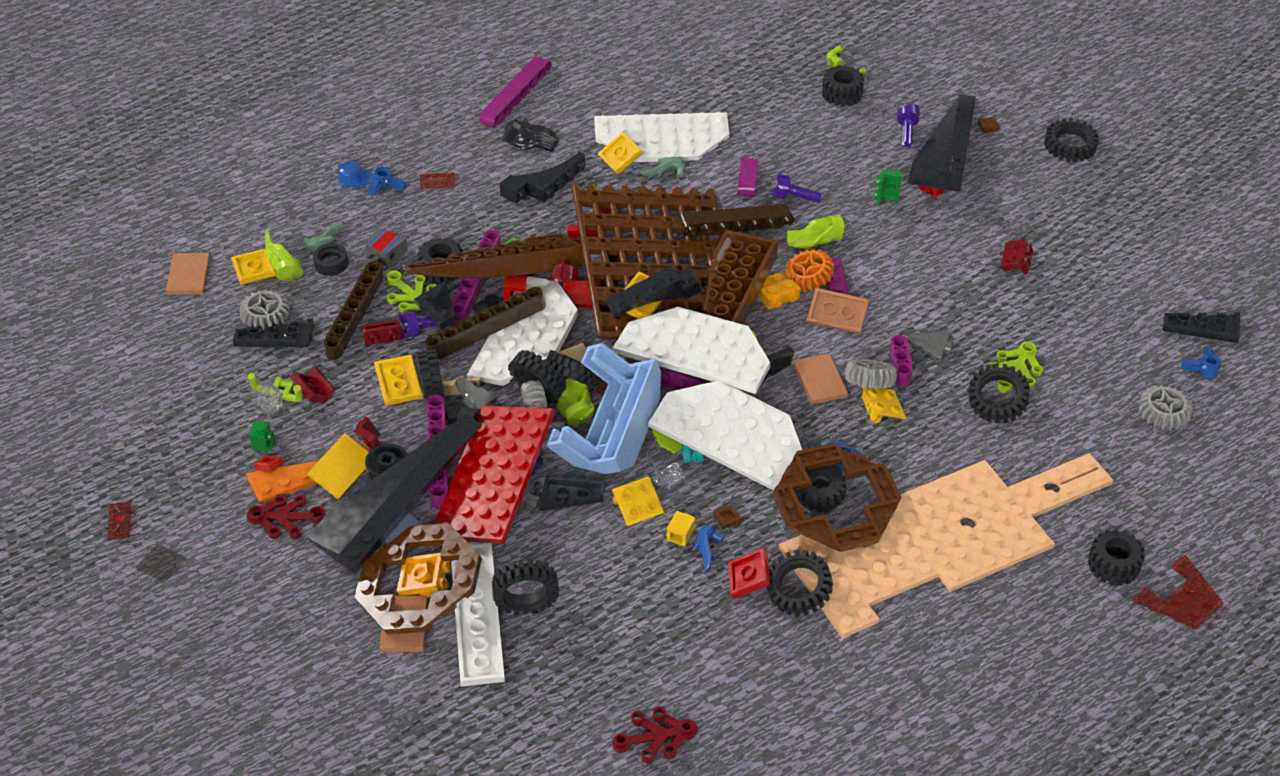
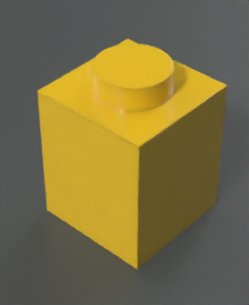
M676 511L667 527L666 540L685 547L695 530V517Z

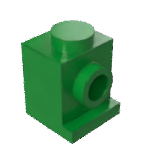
M253 421L249 434L252 450L272 451L276 436L273 434V430H270L269 422Z

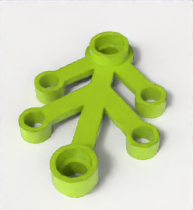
M390 271L387 274L388 284L397 286L406 294L390 293L387 295V302L395 304L398 301H414V298L423 293V285L426 283L425 277L423 275L415 277L416 287L414 290L402 281L399 271ZM428 285L426 287L427 291L434 288L436 285ZM402 302L398 306L401 313H407L410 310H421L416 304H409L407 302Z
M1023 342L1015 350L997 352L996 359L999 361V368H1002L1003 364H1007V369L1013 366L1015 367V372L1020 370L1022 376L1025 375L1027 381L1032 382L1029 383V388H1033L1036 382L1031 374L1041 376L1043 373V367L1038 364L1035 358L1037 349L1032 342ZM1018 357L1016 360L1007 361L1008 358ZM1026 360H1028L1032 367L1031 374L1025 365ZM992 362L989 365H991L992 368L994 367V364H996L997 362ZM998 380L997 389L1000 392L1007 393L1012 390V384L1007 381Z

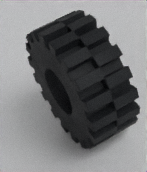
M436 350L416 352L417 369L424 400L434 394L443 397V383Z
M834 465L807 470L811 486L795 490V494L803 507L808 505V510L812 511L815 508L816 512H821V509L828 512L830 507L834 510L837 508V504L839 506L842 504V500L845 497L846 478L845 475H842L840 469L836 471V466ZM824 484L827 488L820 489L813 485Z

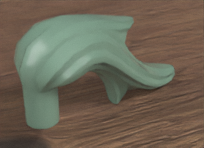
M679 157L658 159L660 162L658 166L640 172L643 176L658 175L660 177L663 172L669 169H676V176L683 177L686 165L684 160Z
M335 224L325 230L320 236L305 238L306 248L314 253L321 245L331 243L335 239L334 236L344 228V225Z

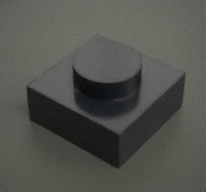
M463 398L444 401L448 421L457 420L460 410L465 407Z

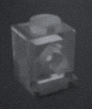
M271 383L265 385L255 392L258 409L267 416L275 414L283 406L281 398L283 392Z

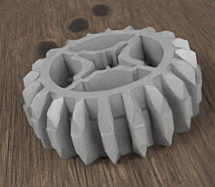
M265 289L260 292L258 290L257 293L251 292V296H245V300L241 301L239 309L240 318L245 327L261 326L262 330H265L268 326L271 327L272 324L284 325L285 320H288L290 315V305L285 295H281L280 291L274 292L273 289L270 291Z
M870 359L851 360L847 362L845 369V379L849 383L865 388H890L895 385L897 378L896 368L882 361Z
M531 380L522 384L521 396L523 407L548 408L544 388L539 380Z
M1160 384L1159 387L1153 385L1151 389L1147 388L1143 395H1141L1138 404L1142 420H1147V425L1153 423L1154 428L1161 426V430L1165 427L1169 431L1173 428L1178 430L1180 426L1184 427L1190 420L1193 411L1192 401L1189 400V396L1184 395L1183 391H1177V387L1174 389L1170 388L1169 385L1163 387Z

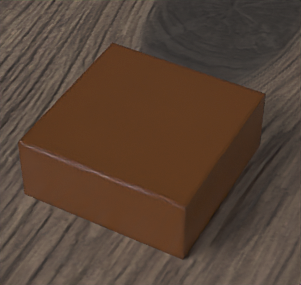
M995 117L978 119V125L983 133L999 131L1000 127Z
M731 504L714 511L713 516L723 530L741 523L740 515Z

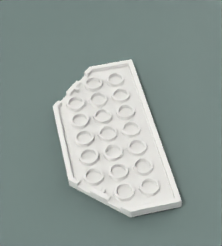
M727 112L594 116L596 142L607 146L621 132H624L643 151V154L634 162H659L658 159L679 157L684 161L699 160L705 153L712 151L719 143L729 138Z
M527 276L526 290L532 287H540L546 307L542 311L489 335L467 374L468 379L480 377V382L504 386L510 383L509 380L513 378L509 374L508 365L519 351L529 350V352H535L536 356L538 354L542 356V360L547 358L550 350L560 351L578 317V310L557 281ZM514 291V293H513V295H512L511 297H513V296H515V295H517V294H519V293H521V292Z
M681 307L628 322L613 346V352L640 361L656 359L660 367L712 382L721 380L737 389L754 394L758 391L770 368V361L749 326Z
M721 380L667 392L648 422V427L773 491L776 485L779 484L788 465L792 462L795 453L802 450L790 415Z

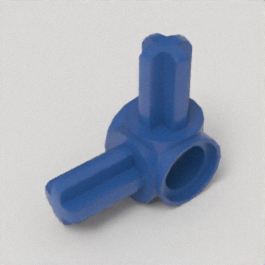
M377 167L371 180L372 184L368 188V193H370V196H374L381 189L388 188L389 186L404 190L407 183L394 178L388 168Z
M1208 347L1207 350L1203 351L1204 357L1201 360H1182L1181 368L1183 370L1199 371L1203 378L1209 380L1217 378L1221 359L1215 355V351L1212 348Z

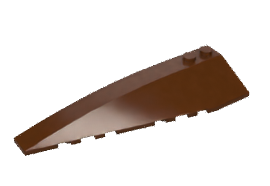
M726 230L713 253L703 314L742 324L778 257L777 240Z
M564 233L525 238V242H519V240L511 241V245L497 244L495 249L483 247L462 252L463 256L451 254L448 255V259L433 258L431 263L419 261L403 265V269L409 274L459 278L505 277L549 271L552 273L554 266L562 264L564 260L570 261L571 265L576 267H583V251L581 244Z

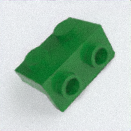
M882 169L881 176H877L875 185L879 187L875 189L874 199L877 200L876 206H880L881 200L899 201L903 172Z

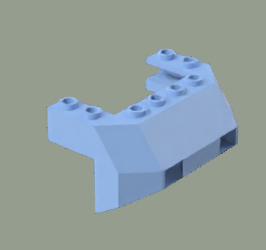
M603 343L588 346L581 363L608 383L587 437L586 439L569 426L562 428L561 432L553 429L546 446L574 467L603 474L621 472L634 466L649 429L648 422L655 413L660 401L661 370L656 359L629 364Z

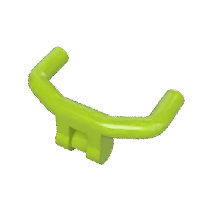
M840 45L829 51L826 55L828 64L831 67L843 66L844 61L837 57V54L843 51ZM864 67L859 70L863 75L867 73Z
M254 373L248 375L251 388L257 392L292 402H301L303 400L301 386L295 385L292 380L286 381L283 378L276 377L272 387L268 388L258 384Z

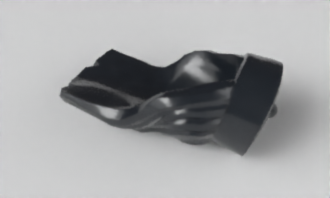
M517 119L511 120L506 125L502 136V141L523 150L537 147L553 152L558 143L557 134L554 131L541 125L520 122Z

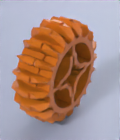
M814 248L811 251L806 249V252L802 253L800 251L799 255H793V259H789V263L786 264L785 275L787 279H793L805 293L808 290L813 292L815 288L826 286V282H831L834 265L830 256L826 252H822L821 249L818 251Z

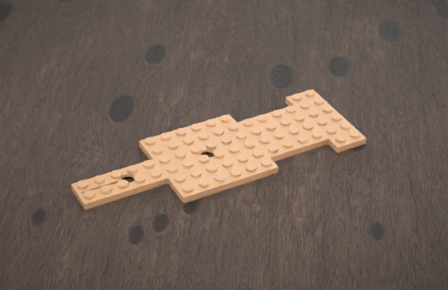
M1089 453L1007 487L986 460L900 494L902 497L877 544L839 552L808 537L799 535L780 543L778 548L785 558H787L785 553L789 551L791 556H794V550H799L800 554L803 553V550H808L809 555L811 552H814L817 558L821 556L823 561H826L833 580V592L829 594L830 599L828 602L824 600L825 606L821 609L841 638H845L879 623L878 616L870 607L874 604L938 577L947 589L952 592L1054 548L1055 543L1033 517L1107 487L1113 483V479ZM1052 483L1057 485L1060 491L1056 493L1052 490H1046L1044 486ZM969 518L974 520L976 526L974 528L967 525L962 526L960 521ZM806 568L794 569L811 594L818 584L817 574Z

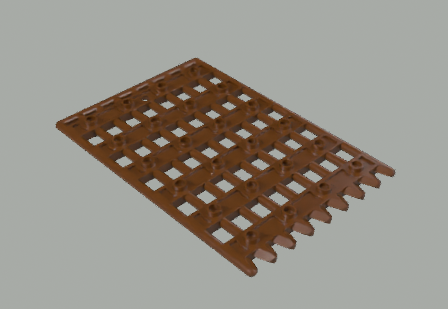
M577 183L572 184L598 338L618 339L628 322L638 319L627 313L614 318L612 313L600 312L599 305H606V299L623 291L638 271L652 276L669 266H672L676 274L691 267L699 280L701 292L686 300L684 298L663 300L659 307H664L665 311L672 309V307H682L690 310V307L700 308L701 313H703L707 290H703L702 283H708L713 253L724 233L709 234L718 235L719 242L709 241L708 235H701L702 241H692L691 236L685 235V240H675L674 233H683L677 223L678 217L670 216L669 210H678L679 215L686 213V211L719 210L713 189H708L706 195H701L695 187L689 191V194H684L679 187H675L672 193H667L662 186L656 188L655 193H650L644 185L639 188L638 192H633L627 184L622 187L621 191H616L611 184L606 185L604 191L599 190L593 183L588 185L587 190H582ZM582 207H592L593 213H583ZM600 207L610 208L611 214H601ZM617 208H627L628 215L618 214ZM634 209H644L645 215H635ZM651 209L661 210L662 216H653ZM586 230L597 231L598 237H587ZM604 231H614L615 238L605 237ZM622 232H632L633 238H623ZM639 232H649L650 239H640ZM656 233H666L668 240L657 239ZM590 254L601 255L602 262L591 261ZM608 255H619L620 262H609ZM626 256H636L638 263H627ZM644 256L654 257L655 263H645ZM661 257H671L673 264H663ZM679 257L689 258L690 265L680 264ZM696 258H706L708 265H698ZM595 279L605 280L606 287H596ZM613 280H623L624 287H614ZM746 318L744 319L742 325L747 326Z

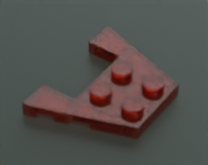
M1184 555L1173 564L1172 569L1188 581L1164 601L1145 588L1134 597L1133 603L1139 606H1146L1153 612H1160L1171 617L1170 619L1197 630L1222 608L1223 601L1189 558Z

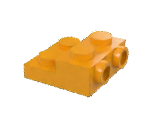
M781 271L766 278L758 297L768 309L778 308L782 304L790 301L794 302L800 298L801 288L793 279H787Z
M441 553L407 557L405 565H402L397 593L399 596L420 594L427 595V598H430L432 591L446 590L448 584L445 577L446 573H449L451 570L450 562L443 561L440 557Z

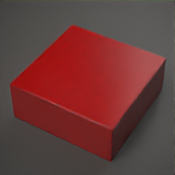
M266 455L254 462L255 470L270 473L283 465L282 457Z

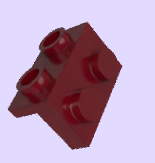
M1026 238L1005 243L1001 263L1003 271L1021 268L1023 274H1028L1029 267H1031L1033 248L1028 244Z
M399 319L362 325L365 346L403 340Z
M314 366L308 375L294 371L290 376L295 385L301 386L304 398L312 403L314 401L326 403L335 390L322 372Z
M365 416L356 425L354 433L369 452L374 447L382 444L378 439L380 437L379 431L371 420Z

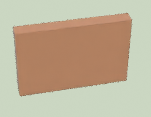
M173 253L166 294H204L210 260L209 253Z
M815 288L807 323L861 334L870 299Z
M829 353L793 360V366L811 405L848 397V391Z
M427 595L394 596L396 602L393 611L427 609ZM381 628L380 652H424L425 632L387 635Z

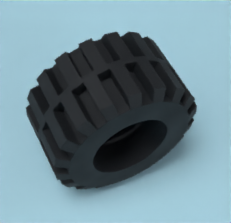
M837 66L828 69L823 77L822 96L826 101L829 100L830 104L835 103V106L842 105V107H845V105L852 106V103L857 104L863 96V74L859 70L848 66Z
M441 237L430 239L429 242L426 241L419 247L417 253L418 262L428 261V263H431L433 258L438 257L448 259V255L451 254L463 256V250L460 244L455 243L453 239H441ZM423 275L426 281L429 279L430 283L436 281L437 284H441L444 281L449 283V280L452 282L456 280L455 277Z
M1114 529V531L1105 530V533L1101 532L1098 534V537L1094 538L1088 557L1089 569L1091 572L1095 571L1094 576L1096 578L1101 577L1102 582L1109 581V585L1118 583V586H1123L1124 582L1130 584L1132 580L1135 581L1140 573L1145 558L1144 546H1141L1139 539L1136 540L1134 535H1129L1126 531L1119 532L1117 529ZM1110 555H1117L1123 559H1117Z

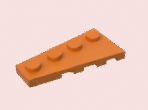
M318 461L279 467L271 473L264 471L246 473V477L261 505L274 500L277 495L285 496L317 484L307 474Z

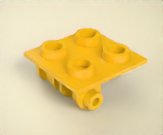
M861 386L864 391L861 398L865 403L867 412L870 413L871 421L879 423L883 416L906 419L894 390L884 388L872 389Z
M649 476L612 489L615 496L613 497V502L615 505L618 504L627 526L664 513Z

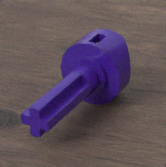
M915 103L897 109V121L900 125H903V147H911L913 126L919 122L920 108Z
M778 173L776 179L778 186L773 189L772 196L784 199L785 195L789 193L810 201L820 202L822 193L791 184L790 176Z
M414 312L398 315L404 326L405 333L402 338L418 336L419 329L437 327L429 317L417 319Z

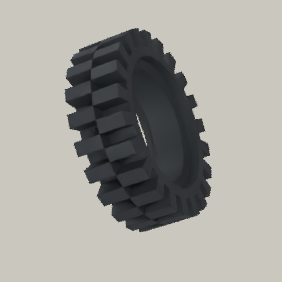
M1063 118L1062 122L1056 120L1055 123L1052 122L1047 127L1044 145L1046 150L1048 149L1050 154L1053 153L1055 158L1059 155L1060 160L1067 158V162H1070V159H1073V162H1077L1079 159L1082 162L1085 158L1087 160L1090 159V156L1093 157L1094 153H1096L1099 134L1096 133L1097 130L1095 128L1092 129V125L1086 126L1087 122L1085 121L1081 124L1079 119L1073 122V118H1069V121ZM1062 134H1074L1083 138L1086 144L1076 147L1068 146L1059 142L1057 137Z
M521 350L508 365L509 374L513 376L512 379L518 382L517 385L519 387L528 381L539 380L544 388L548 404H554L567 388L564 377L559 375V370H554L555 366L553 364L549 365L548 360H542V356L539 354L536 356L535 352Z
M554 350L549 351L546 360H548L549 365L553 364L555 366L554 370H559L560 374L595 389L599 388L602 379L580 361Z
M999 363L994 364V368H991V365H987L986 370L983 368L979 369V374L975 373L970 381L969 402L971 409L974 408V413H979L980 418L987 417L989 422L995 419V423H999L1003 419L1004 423H1008V418L1014 421L1016 420V415L1020 417L1022 411L1025 412L1029 404V382H1027L1025 375L1022 376L1020 370L1015 372V367L1013 366L1007 369V364H1003L1002 368H999ZM991 381H1007L1015 387L1017 397L1007 406H991L981 396L983 387Z
M794 550V556H791L789 551L785 553L786 559L779 556V563L777 564L774 561L771 564L773 569L769 568L770 585L766 586L775 607L778 606L781 612L785 610L786 614L790 616L794 612L796 617H800V612H803L805 616L809 615L808 610L812 609L813 613L817 612L816 606L818 605L823 608L825 606L824 600L828 602L830 599L829 594L833 592V580L826 561L824 562L821 556L817 558L814 552H811L809 555L808 550H803L802 554H800L799 550ZM806 568L815 572L818 576V584L811 594L802 598H792L781 591V582L790 571Z
M522 559L518 560L519 564L516 565L513 561L510 562V567L504 565L502 570L498 569L496 575H493V601H495L496 606H499L500 610L503 611L505 609L508 614L514 611V615H519V612H523V615H525L527 611H531L534 614L537 613L536 609L542 612L545 611V606L550 608L552 603H555L559 597L557 573L546 562L542 565V562L537 560L533 564V559H528L527 563H523ZM532 580L544 584L543 588L530 594H514L507 591L509 586L520 581Z

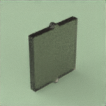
M157 544L149 554H145V558L136 566V569L165 583L174 573L178 572V568L187 559Z

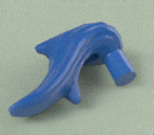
M711 525L701 527L695 539L694 549L700 550L704 561L703 573H706L710 568L712 559H716L715 554L710 548L709 538H713L720 543L724 537Z

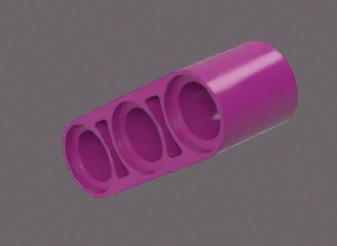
M741 158L737 189L738 196H755L758 159Z
M895 335L891 338L889 349L891 365L896 368L897 373L895 383L899 386H907L911 383L913 370L908 340L905 336Z

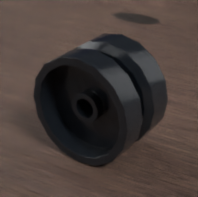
M382 444L371 449L365 457L368 482L408 455L407 451L396 444Z

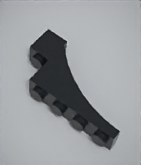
M578 152L565 162L540 172L519 176L509 175L500 183V196L517 204L529 195L544 203L547 199H551L556 191L562 189L569 180H572L579 171L584 170L586 165L585 154Z
M669 266L606 299L605 303L615 318L630 310L653 302L684 298L686 300L701 292L699 280L691 267L676 274L672 266Z

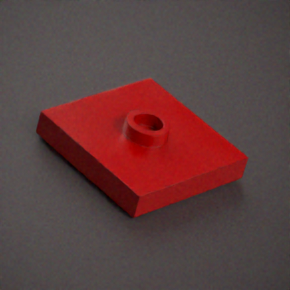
M765 548L728 562L730 596L732 598L741 597L770 585L768 551Z

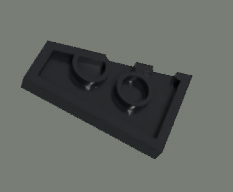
M445 281L414 298L416 305L441 330L457 321Z
M546 476L539 509L540 511L603 502L605 481Z

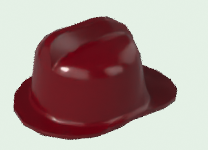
M564 260L562 264H556L551 277L546 278L550 281L559 282L580 281L577 267L571 265V262Z

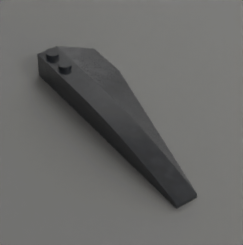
M960 94L913 160L908 184L960 191L976 96Z
M463 415L335 505L306 539L346 569L356 574L363 567V563L375 553L482 425L469 415Z

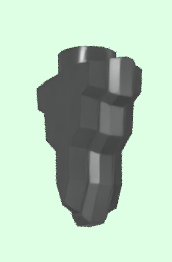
M945 331L929 334L913 333L908 334L907 337L909 344L922 349L924 353L931 355L933 359L941 361L944 355L950 356L953 341L949 340L950 333Z
M461 377L455 381L458 391L464 397L463 402L468 408L481 410L482 406H495L493 403L498 399V396L492 391H486L483 387H476L469 380Z

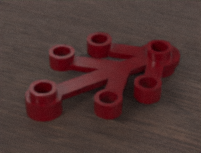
M277 495L274 500L263 507L260 505L250 507L246 516L249 523L260 524L268 532L271 539L279 538L281 531L279 527L273 526L268 520H276L288 531L291 539H298L301 537V529L294 526L289 520H311V522L319 524L326 516V512L321 506L312 507L309 512H291L297 507L302 508L306 506V497L298 495L287 504L284 495ZM276 507H282L276 512H270Z
M661 706L653 709V719L657 722H664L672 728L665 729L644 718L642 711H634L631 714L632 724L641 726L650 732L632 736L619 733L612 739V748L617 753H625L629 750L630 745L653 741L649 748H645L641 752V760L646 764H650L655 760L656 753L666 739L675 737L671 744H666L663 748L664 757L666 759H674L677 755V750L684 740L693 739L697 735L698 728L692 720L683 719L679 721L666 714L665 708ZM683 727H689L690 729L684 730ZM618 740H624L623 743H619V742H617V741H618ZM667 750H673L674 752H673V753H668V752H666V751H667ZM650 754L651 757L647 758L645 755Z

